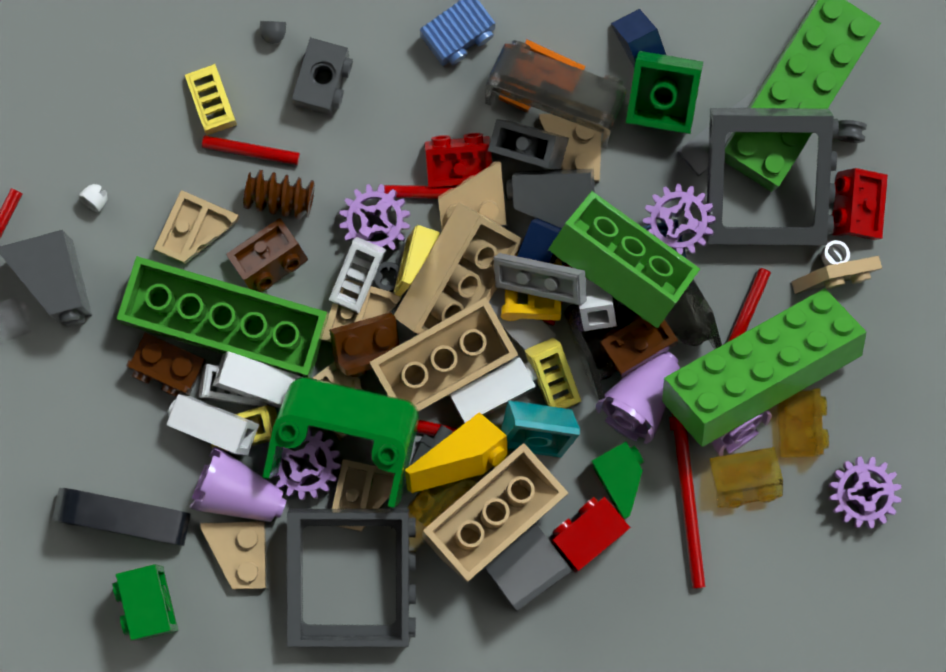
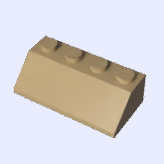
M458 202L396 310L395 318L413 332L421 334L485 297L490 301L497 289L493 257L499 253L516 256L524 239Z
M485 297L369 363L387 396L408 400L420 411L518 356V353Z
M523 443L422 531L421 537L444 563L468 582L568 495V492Z

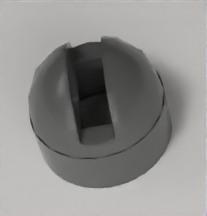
M260 21L261 37L267 43H279L285 36L286 22Z

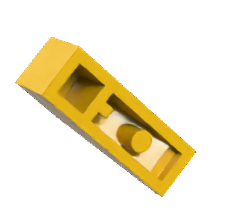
M480 412L405 469L407 490L414 493L484 474L493 466H498L508 455L507 435Z

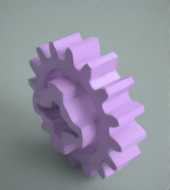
M370 184L366 185V193L364 194L355 189L356 199L353 201L346 198L344 201L349 206V209L340 210L339 213L347 218L346 222L339 224L341 229H349V232L344 237L345 240L351 241L359 237L382 248L389 246L393 251L396 250L394 241L398 239L404 242L406 239L401 234V231L409 230L411 227L406 222H403L404 218L411 216L410 211L401 210L406 203L404 198L395 201L396 190L393 189L388 194H385V186L382 184L379 185L377 191H373ZM369 199H381L376 205L365 206L362 204ZM392 206L397 215L396 226L389 221L388 214ZM363 212L374 216L380 212V218L388 228L376 224L370 228L371 222ZM354 214L358 215L361 219L362 226L358 234L354 228ZM384 233L389 236L381 241H369L377 234Z
M680 184L676 185L675 192H670L667 187H663L665 196L662 198L656 194L652 196L656 204L655 206L646 205L645 210L651 214V217L644 218L643 223L651 225L652 228L648 231L672 249H676L679 254L683 255V249L688 248L693 255L695 254L694 245L697 243L703 247L707 245L703 238L704 235L713 236L714 231L707 227L708 224L716 222L714 216H707V213L713 209L712 203L703 205L702 202L706 195L701 193L697 197L694 196L693 186H690L687 192H682ZM680 199L678 205L671 208L664 207L666 203ZM693 204L699 209L702 215V222L693 218L691 214ZM684 209V217L688 223L687 225L681 224L675 231L674 221L671 218L672 216L678 217ZM657 219L666 223L668 227L666 238L658 229ZM685 234H696L688 241L679 242L680 237Z
M308 428L307 437L304 442L309 443L306 444L304 449L294 452L290 448H283L279 472L272 477H280L276 484L277 488L280 489L288 486L286 495L291 497L295 491H298L299 499L305 500L307 492H310L311 496L316 499L318 498V489L321 488L328 493L330 489L326 483L329 480L333 482L338 481V478L332 473L333 470L341 469L340 464L334 463V459L340 456V452L330 450L334 444L332 439L325 442L322 441L324 437L323 432L319 431L313 437L311 429ZM320 449L324 451L327 459L326 468L321 466L318 458ZM310 455L309 462L318 468V471L304 469L301 473V466L292 457L306 459ZM284 460L289 462L292 470L290 479H288L284 471ZM314 476L321 478L312 485L301 486L307 478Z
M861 456L855 459V466L849 461L844 462L845 472L836 470L833 474L839 479L838 482H830L828 487L835 490V494L829 496L828 500L837 501L838 503L832 511L834 513L841 511L844 513L843 523L848 522L851 518L854 519V528H860L863 521L866 522L868 529L874 528V519L881 525L885 524L887 520L884 514L895 515L896 510L891 505L892 503L901 502V498L894 496V491L902 488L901 485L892 483V479L897 476L896 472L887 474L885 472L888 465L886 462L878 467L875 466V457H870L867 464H864ZM870 472L876 474L883 483L879 484L873 480ZM854 473V483L849 489L843 490L846 480ZM863 484L865 489H871V491L878 490V492L868 496L867 501L864 496H852L851 494L862 489ZM881 496H886L883 506L875 512V503ZM851 501L858 506L861 514L854 512L846 502Z

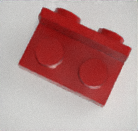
M475 132L465 134L464 138L451 139L450 136L439 135L432 137L431 141H426L428 187L460 185L462 181L470 176H475L488 168L492 163V153L488 151L490 137Z
M859 168L837 172L834 182V209L831 214L834 221L833 236L851 235L871 240L883 238L887 174Z

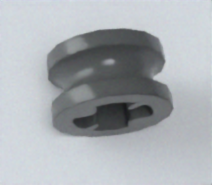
M854 120L838 121L840 132L838 133L837 140L850 143H862L865 141V136L862 135V131L866 130L867 127L865 123Z
M383 262L380 264L374 278L377 288L394 292L395 284L389 286V282H387V285L381 283L383 279L381 272L385 269H388V273H390L391 269L396 272L394 276L396 281L400 268L397 264L393 262Z

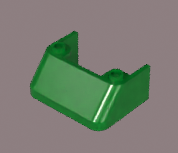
M299 378L289 385L274 423L263 477L269 479L279 472L283 448H295L301 445L307 437L309 426L374 440L372 448L374 464L381 470L395 473L388 503L389 507L395 508L402 499L406 481L405 469L409 467L419 421L418 409L408 400L313 378Z

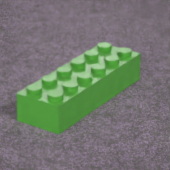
M815 0L748 108L828 109L881 22L846 0ZM733 132L725 144L724 162L772 192L780 186L813 132Z
M136 256L117 320L129 327L221 354L229 351L301 377L311 378L329 315L323 310Z
M824 288L664 377L662 402L700 446L704 447L861 357L867 331Z

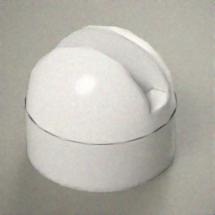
M92 184L86 187L78 197L89 209L99 213L105 206L108 196L106 190L100 192V185Z
M834 240L823 248L821 259L826 266L844 263L849 260L850 251L845 243Z

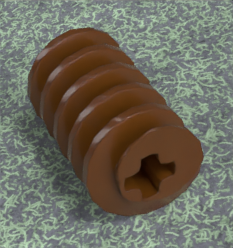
M259 170L255 178L251 177V172H249L244 191L243 206L249 210L255 202L256 210L262 212L268 204L269 213L275 215L281 207L283 217H288L294 209L296 220H301L305 212H307V217L310 215L315 191L314 180H311L308 186L303 188L302 179L299 177L292 186L289 182V175H285L281 183H277L275 172H272L268 181L264 180L263 170Z

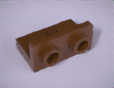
M281 218L226 254L248 288L258 292L269 289L275 282L287 274L296 271L308 260L299 243Z
M391 312L329 330L335 366L346 376L358 377L366 374L367 370L373 369L369 363L370 361L400 345L396 318Z
M637 314L631 319L632 323L622 329L615 327L603 336L604 340L600 341L601 352L604 356H608L621 377H624L678 344L677 337L665 319L657 329Z
M145 332L132 360H128L126 366L133 370L131 377L146 384H149L151 379L163 384L161 387L162 391L177 397L181 393L190 396L206 360Z

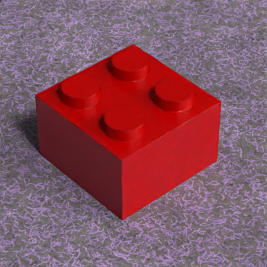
M605 496L600 501L595 497L590 499L578 510L581 516L572 523L568 518L552 532L555 538L551 541V544L575 573L580 571L631 528Z

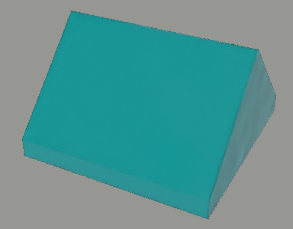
M510 400L507 402L501 431L507 435V448L510 451H515L525 443L533 454L562 458L580 435V427L572 409Z

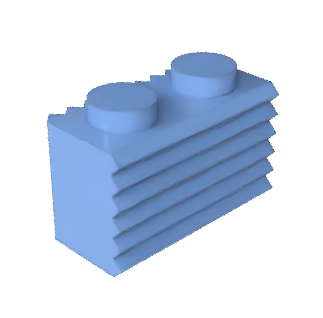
M460 0L420 29V36L442 66L449 62L451 65H455L467 56L466 50L475 43L480 47L493 38L494 34L492 31L495 30L496 23L479 0Z

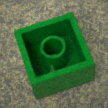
M639 51L635 62L626 123L691 134L703 61Z
M153 564L116 574L117 582L112 583L115 599L117 602L122 603L125 615L120 616L124 635H129L133 641H141L178 631L164 566Z

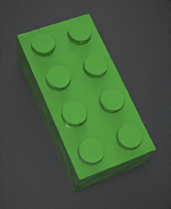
M593 191L568 219L548 249L571 267L585 270V277L589 281L594 282L612 295L614 299L626 305L657 329L700 270L695 264Z

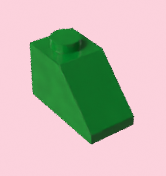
M627 441L590 462L614 507L624 520L631 515L643 472L640 465L644 463L635 445L629 447Z

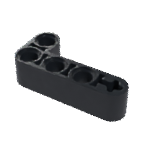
M59 488L52 521L184 546L191 513L80 490Z

